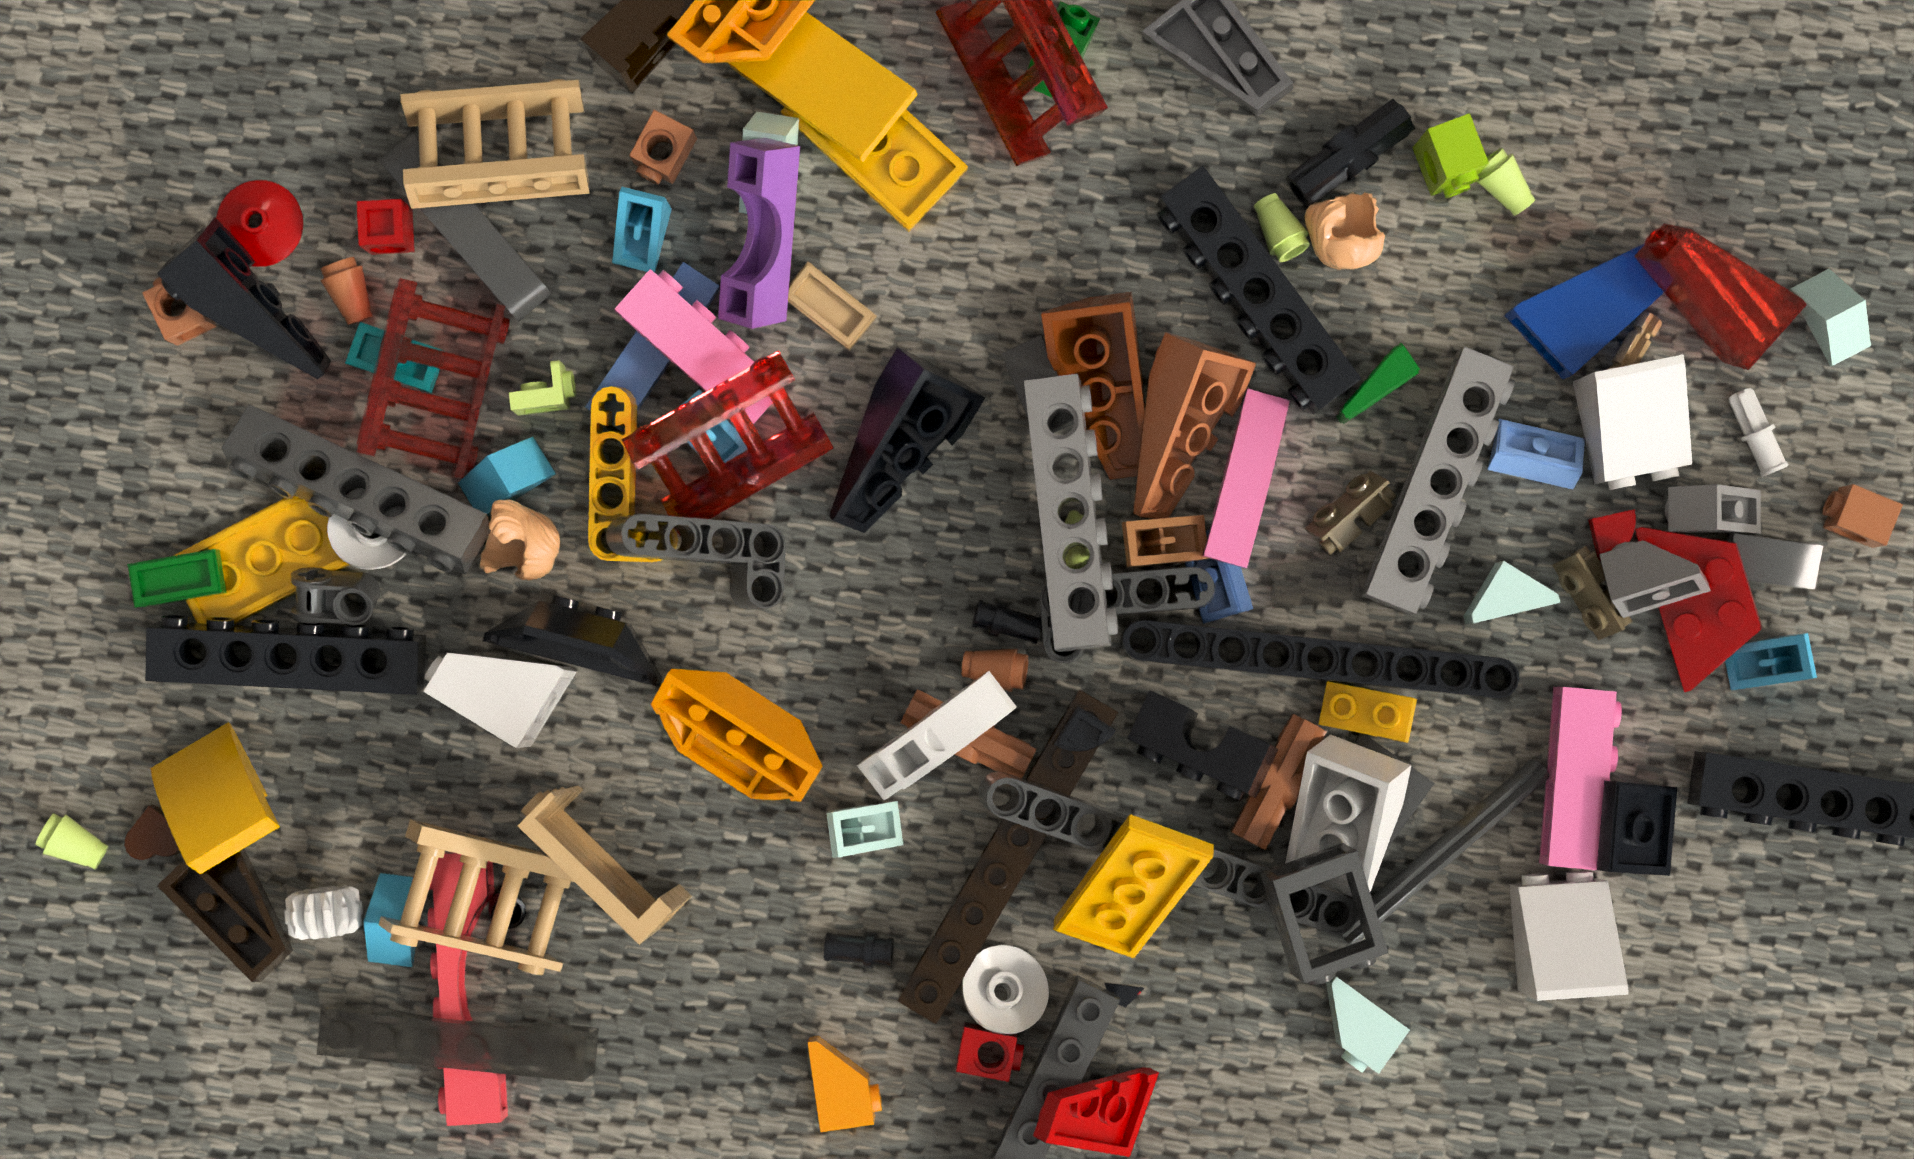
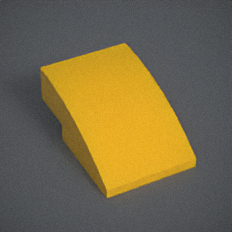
M229 722L150 768L157 797L175 842L186 865L199 874L204 873L280 827L265 798L268 795Z

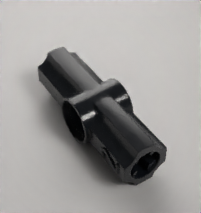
M1391 99L1356 126L1354 124L1349 125L1325 143L1321 148V152L1305 161L1286 177L1291 191L1308 208L1343 182L1350 183L1362 170H1368L1379 160L1378 157L1394 147V145L1414 131L1415 126L1412 123L1411 116L1402 104Z

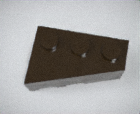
M621 0L580 39L592 60L633 94L676 45L675 42L668 38L667 34L694 0Z
M245 849L240 850L202 874L186 865L183 860L157 885L251 982H261L293 951Z

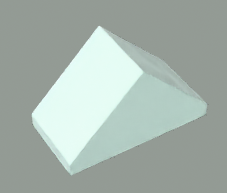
M1830 269L1789 289L1830 367L1871 346L1866 300Z
M1502 561L1495 563L1463 617L1465 625L1557 604L1560 603V599L1556 592L1507 562Z
M898 801L829 810L826 813L832 858L903 845Z

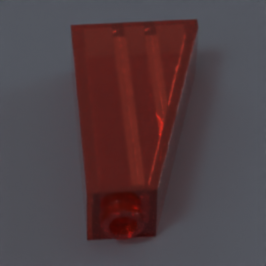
M1664 223L1649 234L1645 245L1634 256L1714 354L1723 363L1749 370L1807 305L1796 294L1688 228Z

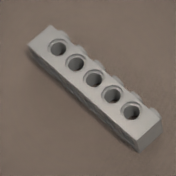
M1465 346L1456 352L1360 596L1407 615L1416 614L1418 608L1424 610L1427 607L1434 590V585L1429 583L1435 567L1441 568L1450 550V544L1445 542L1451 526L1457 527L1466 509L1467 503L1461 501L1467 485L1473 487L1481 472L1483 462L1477 460L1483 444L1487 446L1491 444L1498 429L1499 421L1493 418L1499 403L1505 405L1513 391L1515 380L1510 379V375L1514 366ZM1466 391H1474L1481 397L1482 408L1479 413L1471 412L1464 406L1463 396ZM1450 431L1459 432L1464 436L1466 449L1462 454L1454 453L1449 449L1447 436ZM1434 472H1442L1449 478L1450 489L1446 495L1437 494L1432 489L1430 480ZM1419 512L1426 513L1433 519L1434 529L1429 536H1423L1415 529L1414 519ZM1403 553L1411 554L1417 560L1418 570L1412 578L1404 576L1398 569V560Z
M1078 374L1025 380L1024 387L1054 649L1062 652L1112 646L1110 635L1118 634L1116 608H1107L1105 590L1113 589V579L1110 562L1102 563L1100 550L1101 545H1108L1105 518L1097 519L1095 501L1103 500L1100 474L1091 473L1090 457L1098 456L1095 430H1086L1085 413L1092 412L1089 385L1081 386ZM1059 414H1068L1074 418L1073 428L1064 435L1054 434L1050 430L1051 421ZM1064 458H1074L1079 462L1078 473L1071 479L1064 480L1058 478L1055 474L1058 462ZM1079 502L1084 506V516L1078 523L1066 524L1061 521L1060 513L1065 504ZM1074 546L1086 547L1090 553L1088 563L1080 569H1072L1066 565V554ZM1080 590H1088L1095 597L1093 608L1085 614H1077L1071 609V598Z

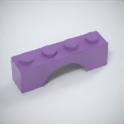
M769 138L730 142L727 187L737 192L742 198L747 210L748 229L745 244L738 259L730 269L721 275L718 319L751 329L786 321L800 146Z

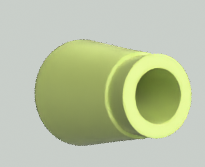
M1499 148L1487 156L1489 164L1478 174L1479 180L1477 182L1515 216L1528 208L1535 201V198L1531 194L1513 154L1507 155L1503 148Z
M1276 193L1265 196L1254 205L1269 254L1276 255L1279 262H1285L1297 257L1310 246L1306 238L1309 234L1308 231L1283 201L1279 199Z
M54 813L44 825L35 843L36 846L44 849V855L89 866L93 869L98 867L109 847L68 815L62 818Z

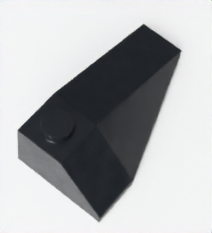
M215 217L159 270L157 274L162 279L163 287L176 300H183L191 309L316 379L325 374L331 363L327 354L298 317L292 314L286 316L282 311V303L279 299L281 294L272 283L266 285L259 281L249 268L255 263L254 259Z
M897 347L873 388L829 517L837 523L865 533L902 496L900 484L916 470L924 474L933 465L927 457L945 439L950 445H953L963 436L985 397L932 363Z

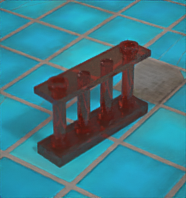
M971 0L941 7L935 12L1016 167L1049 155L1051 152L1043 136L1063 120H1065L1067 126L1097 117L1108 109L1052 0H977L974 4H972ZM1003 2L1014 25L993 43L981 20ZM1023 41L1035 64L1013 82L1002 58ZM1044 80L1055 104L1037 119L1033 120L1022 97Z
M399 278L395 285L354 453L372 458L375 457L376 449L384 451L385 447H390L454 463L450 477L463 479L465 471L470 472L476 463L478 447L472 445L496 343L504 344L510 319L503 317L505 306L499 304L492 307L490 317L488 318L422 300V295L415 294L417 282ZM417 317L485 335L479 361L411 343L412 338L404 337L408 319L416 321ZM408 360L474 377L469 403L402 387L401 381L394 380L397 364H406ZM397 403L464 420L458 446L391 430V425L383 423L387 406L395 407Z
M779 350L767 357L758 359L745 370L650 424L640 426L632 434L622 439L635 468L639 470L651 463L670 492L668 496L661 499L668 516L711 519L834 449L814 412L802 419L786 392L784 386L795 381V378ZM769 396L787 428L763 441L745 409ZM729 418L748 450L724 463L705 431ZM690 441L709 472L686 485L667 456V453Z

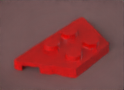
M1644 526L1636 528L1638 541H1646L1697 564L1711 589L1709 592L1659 607L1683 690L1688 692L1694 689L1762 629L1736 542L1703 538L1696 535L1657 530Z

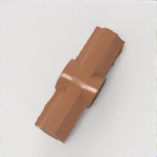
M917 689L900 723L910 728L943 702ZM993 725L955 754L973 764L979 762L995 771L1023 778L1036 748L996 729V725Z
M1291 714L1277 739L1278 741L1274 747L1278 751L1257 797L1248 796L1230 831L1264 850L1270 844L1287 809L1290 810L1298 799L1307 751L1320 743L1327 731L1295 714Z

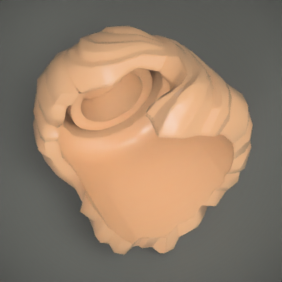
M1352 192L1347 195L1335 196L1333 200L1327 199L1315 202L1308 207L1305 213L1306 228L1315 254L1324 265L1337 270H1354L1371 264L1380 256L1384 246L1385 235L1376 227V214L1379 208L1376 206L1377 200L1372 194L1364 192L1362 195Z
M510 499L494 501L490 513L491 521L489 522L491 532L486 541L485 549L480 556V568L489 574L496 572L500 568L516 566L518 569L515 573L516 577L528 581L548 574L553 568L560 548V536L554 523L545 515Z

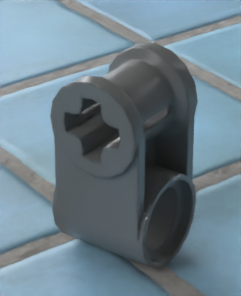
M315 567L301 568L291 573V583L296 586V605L291 608V617L300 623L360 625L370 618L380 596L379 583L368 573L330 571ZM357 593L366 600V603H354L347 594Z

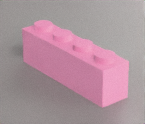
M650 269L616 306L615 312L747 430L750 429L784 391V388L778 384L783 377L765 360H762L757 365L749 358L745 352L750 347L734 332L729 330L724 335L711 324L716 319V316L702 303L696 300L690 305L678 293L683 287L666 271L662 270L657 275Z
M1553 687L1547 759L1549 778L1545 784L1540 864L1597 870L1604 780L1610 781V772H1615L1618 763L1617 746L1612 744L1614 728H1618L1620 725L1622 707L1621 703L1616 701L1617 692Z

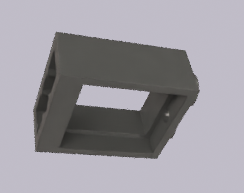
M1341 843L1260 873L1290 972L1304 984L1318 985L1326 983L1334 978L1335 972L1349 967L1353 970L1369 967L1376 962V957L1389 953L1359 854L1354 848ZM1346 874L1365 940L1309 960L1289 894Z

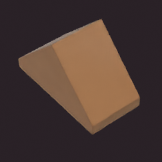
M1204 515L1122 522L1127 567H1153L1209 559L1203 557L1207 541Z

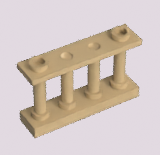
M555 79L543 83L445 91L421 90L416 93L400 94L408 127L418 126L420 167L403 169V183L411 209L590 194L584 154L572 155L569 113L584 112L579 80L566 81ZM552 115L554 156L527 159L525 117ZM507 119L509 160L483 162L481 121ZM463 122L465 163L438 166L436 125Z
M410 819L405 837L418 844L416 851L420 852V857L401 920L383 916L380 918L378 925L391 934L390 940L411 947H417L418 941L421 940L519 962L517 967L519 970L536 975H544L545 969L561 972L563 963L551 955L545 954L564 888L569 889L571 881H574L544 852ZM445 851L461 854L459 861L463 863L444 930L418 925L438 858H443ZM488 861L502 864V872L506 874L486 940L462 935V930L481 868H486ZM531 871L545 875L543 882L547 883L528 949L505 945V937L523 878L528 879Z

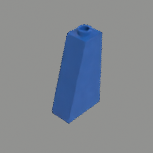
M1659 236L1518 303L1504 316L1564 380L1579 370L1691 268L1684 262L1686 257L1683 251L1670 240L1665 241Z

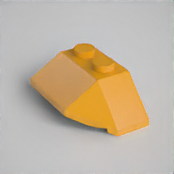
M694 0L667 36L701 63L767 61L815 0Z
M671 669L650 704L655 713L660 715L664 729L678 752L751 799H790V801L801 802L823 767L801 720L727 672Z

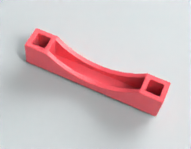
M445 852L443 858H438L429 890H433L434 908H429L428 927L444 930L463 863L459 861L461 854ZM488 861L486 868H481L462 935L471 937L483 909L495 894L493 862ZM436 944V952H432L430 958V970L432 979H438L439 997H435L433 1001V1018L435 1024H441L442 1042H437L435 1052L437 1068L443 1069L444 1087H440L438 1092L440 1114H446L447 1126L500 1123L508 1116L506 1072L487 1050L476 1031L469 1012L465 989V965L468 951Z

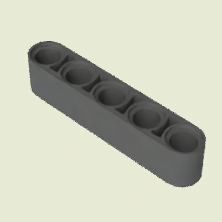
M410 132L379 159V162L404 191L403 169L420 167L419 139L413 132ZM475 203L420 208L518 322L552 294Z

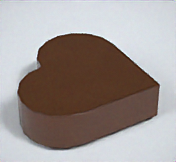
M155 805L147 807L125 837L124 846L126 852L137 860L149 859L156 855L169 857L180 853L164 813Z

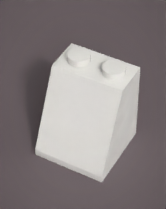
M1684 355L1598 371L1573 381L1594 484L1608 482L1609 490L1636 485L1634 476L1651 473L1652 481L1678 477L1679 467L1692 464Z
M447 653L444 658L438 656L427 670L424 679L429 681L423 692L513 747H531L577 671L569 666Z
M1593 871L1566 872V880L1549 881V874L1521 875L1522 883L1509 884L1517 987L1519 992L1537 1001L1628 995L1627 978L1607 880L1594 878Z

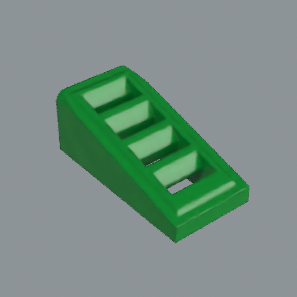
M1401 342L1388 352L1341 407L1336 416L1340 423H1347L1419 374L1420 368Z

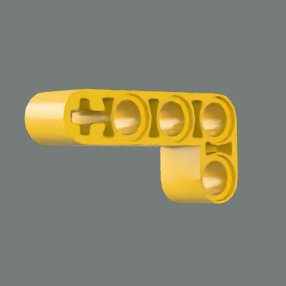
M618 386L602 388L595 394L591 403L589 548L596 557L606 561L657 562L663 559L620 556L604 548L601 543L602 532L613 520L618 517L635 515L637 403L629 390ZM613 394H616L618 402H624V411L616 412L615 426L625 425V432H603V425L609 426L613 422L612 412L604 408L605 402L612 401ZM611 438L620 441L624 448L623 458L616 464L610 463L603 455V446ZM608 483L618 485L623 493L622 502L616 508L609 507L602 499V490ZM673 528L669 539L672 547L676 549L678 537L677 532ZM630 529L628 530V538H633L635 541L645 540L646 533H634Z

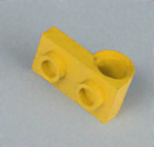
M1327 681L1318 725L1408 743L1417 699Z

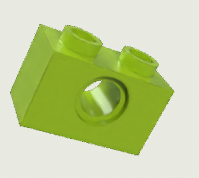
M1470 113L1428 128L1412 147L1431 196L1443 192L1445 198H1450L1469 190L1470 184L1479 180L1478 174L1489 164Z

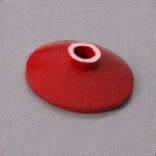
M266 180L249 181L235 187L221 202L216 219L254 259L253 267L271 266L287 258L297 247L303 232V214L296 198L283 186ZM254 214H261V225L257 228H251L249 225L250 217Z

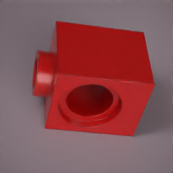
M402 199L357 201L358 244L370 255L415 252L413 209Z
M964 1022L956 1072L1009 1082L1011 1070L1020 1071L1024 1045L1017 1044V1033L999 1034L989 1031L981 1025ZM989 1041L1000 1044L1004 1050L1002 1058L995 1063H986L981 1060L978 1050L982 1044Z

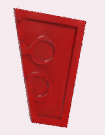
M1142 1067L1048 1092L1044 1105L1040 1110L1033 1137L1049 1144L1130 1157L1159 1072L1151 1068Z

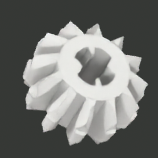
M352 886L304 889L303 891L292 893L285 899V924L288 926V935L294 938L314 940L343 936L344 934L355 932L362 926V900L359 898V890Z

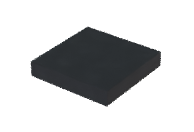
M1604 780L1597 861L1598 871L1670 876L1677 787Z

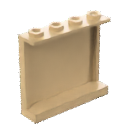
M562 786L559 790L557 788L552 791L548 789L544 793L540 791L521 810L526 817L518 827L639 945L660 930L692 897L678 884L656 900L572 819L564 809L583 791L579 786L569 788Z

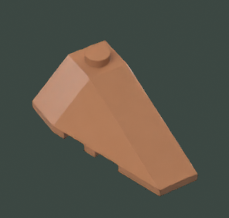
M1165 332L1149 373L1134 514L1151 519L1170 517L1195 477L1194 468L1191 466L1193 460L1204 449L1211 452L1218 441V438L1211 434L1224 412L1233 417L1239 408L1255 369V362L1196 340Z

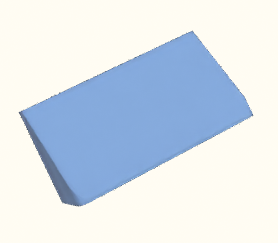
M1498 420L1499 425L1493 442L1488 470L1574 489L1583 471L1585 438L1508 420Z

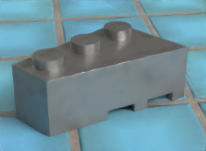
M1181 0L1141 31L1146 41L1256 116L1262 114L1293 90L1292 80L1232 0Z

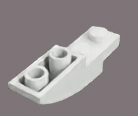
M988 671L934 708L920 721L866 757L857 766L881 798L886 800L902 788L903 790L956 754L1011 713L1017 706L990 671Z

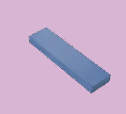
M685 262L681 264L673 276L683 287L678 294L690 305L698 300L708 308L720 290L718 284ZM636 331L585 408L591 411L592 399L599 390L604 387L618 386L626 388L633 394L636 399L638 412L671 361ZM613 394L612 401L605 402L604 408L613 414L612 426L624 432L625 425L615 426L616 412L624 411V402H618L616 394Z

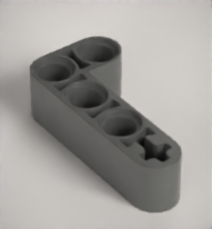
M635 514L618 517L607 528V544L615 554L620 556L731 564L730 594L734 603L740 608L746 610L772 608L779 603L783 596L786 542L782 531L776 526L762 523ZM673 527L681 534L682 541L678 550L672 547L669 539ZM630 529L634 533H650L649 540L635 541L633 538H628V530ZM715 531L723 538V547L719 553L712 546V536ZM757 534L764 542V550L761 556L756 553L753 544ZM755 579L762 586V594L758 600L754 598L751 590Z
M1196 567L1112 574L1113 585L1118 592V599L1109 608L1115 607L1117 615L1198 609L1205 607L1211 602L1215 595V584L1207 571ZM1176 576L1175 585L1183 586L1190 584V577L1198 576L1200 583L1207 584L1208 588L1207 591L1200 592V599L1196 601L1192 600L1189 593H1175L1178 603L1169 604L1171 589L1167 578ZM1149 579L1158 581L1163 589L1160 600L1151 605L1144 604L1138 596V588L1141 583ZM1046 584L1040 595L1045 652L1052 660L1059 663L1069 664L1076 662L1083 656L1086 649L1075 650L1069 656H1061L1054 649ZM1088 590L1076 592L1073 595L1071 609L1077 614L1088 613L1095 604L1094 594Z

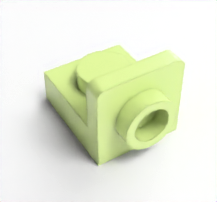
M560 360L550 361L553 387L547 388V382L521 384V391L509 392L511 411L519 416L570 409L569 398L576 397L573 371H566L565 365Z

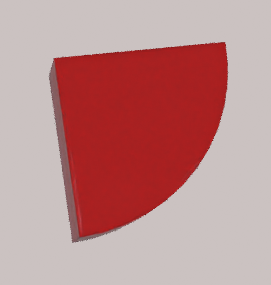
M1635 509L1588 520L1595 551L1600 562L1599 554L1611 551L1618 544L1630 542L1636 524Z

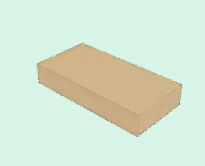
M810 262L804 265L789 284L788 303L849 351L877 318V315Z

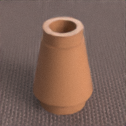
M349 257L320 268L324 277L320 281L343 318L345 317L347 325L373 317L370 311L371 307L363 267L357 266L354 257Z
M1018 649L965 651L962 661V677L976 680L990 671L1005 691L1012 692L1013 689L1023 690L1028 673V654L1018 653Z

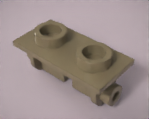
M1369 471L1367 474H1361L1352 479L1346 487V492L1334 503L1326 504L1318 509L1313 516V521L1304 529L1321 540L1319 545L1328 555L1331 556L1335 551L1341 553L1343 549L1363 533L1354 520L1359 516L1365 525L1371 526L1386 511L1393 507L1391 502L1396 498V495L1387 486L1390 483L1387 479Z
M1585 545L1571 553V556L1552 565L1559 576L1560 585L1571 595L1582 613L1584 624L1589 630L1594 632L1598 640L1626 629L1625 626L1632 622L1630 616L1625 618L1621 616L1611 601L1608 588L1604 591L1600 588L1599 584L1604 582L1606 578L1602 564L1595 551L1590 552Z

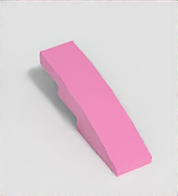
M1247 388L1223 472L1224 476L1215 504L1214 517L1203 557L1247 568L1271 481L1290 400Z

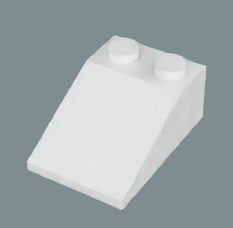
M1331 734L1307 751L1285 864L1344 843L1358 851L1367 884L1371 891L1403 806L1411 765ZM1346 874L1319 883L1352 897Z

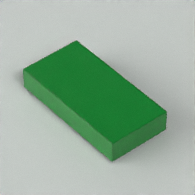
M219 549L127 564L134 608H144L227 593Z

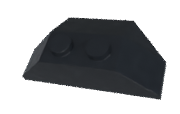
M554 595L552 603L538 601L484 633L483 642L653 686L661 685V674L632 625L620 621L622 617L621 612L596 606L595 614L578 611L579 601Z

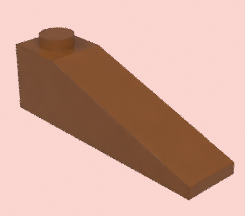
M1132 292L1088 297L1043 311L1041 317L1047 357L1054 371L1056 370L1058 376L1078 374L1081 386L1089 385L1092 412L1085 413L1086 430H1095L1098 458L1109 479L1136 477L1138 475L1146 402Z

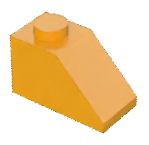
M820 1036L810 1037L808 1049L820 1132L874 1125L875 1112L882 1111L879 1084L871 1085L868 1072Z

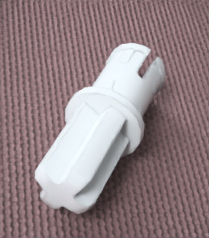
M1746 388L1732 394L1729 397V403L1744 434L1740 439L1742 442L1747 441L1761 471V476L1769 475L1789 466L1772 432V429L1776 427L1774 424L1769 425L1754 390Z

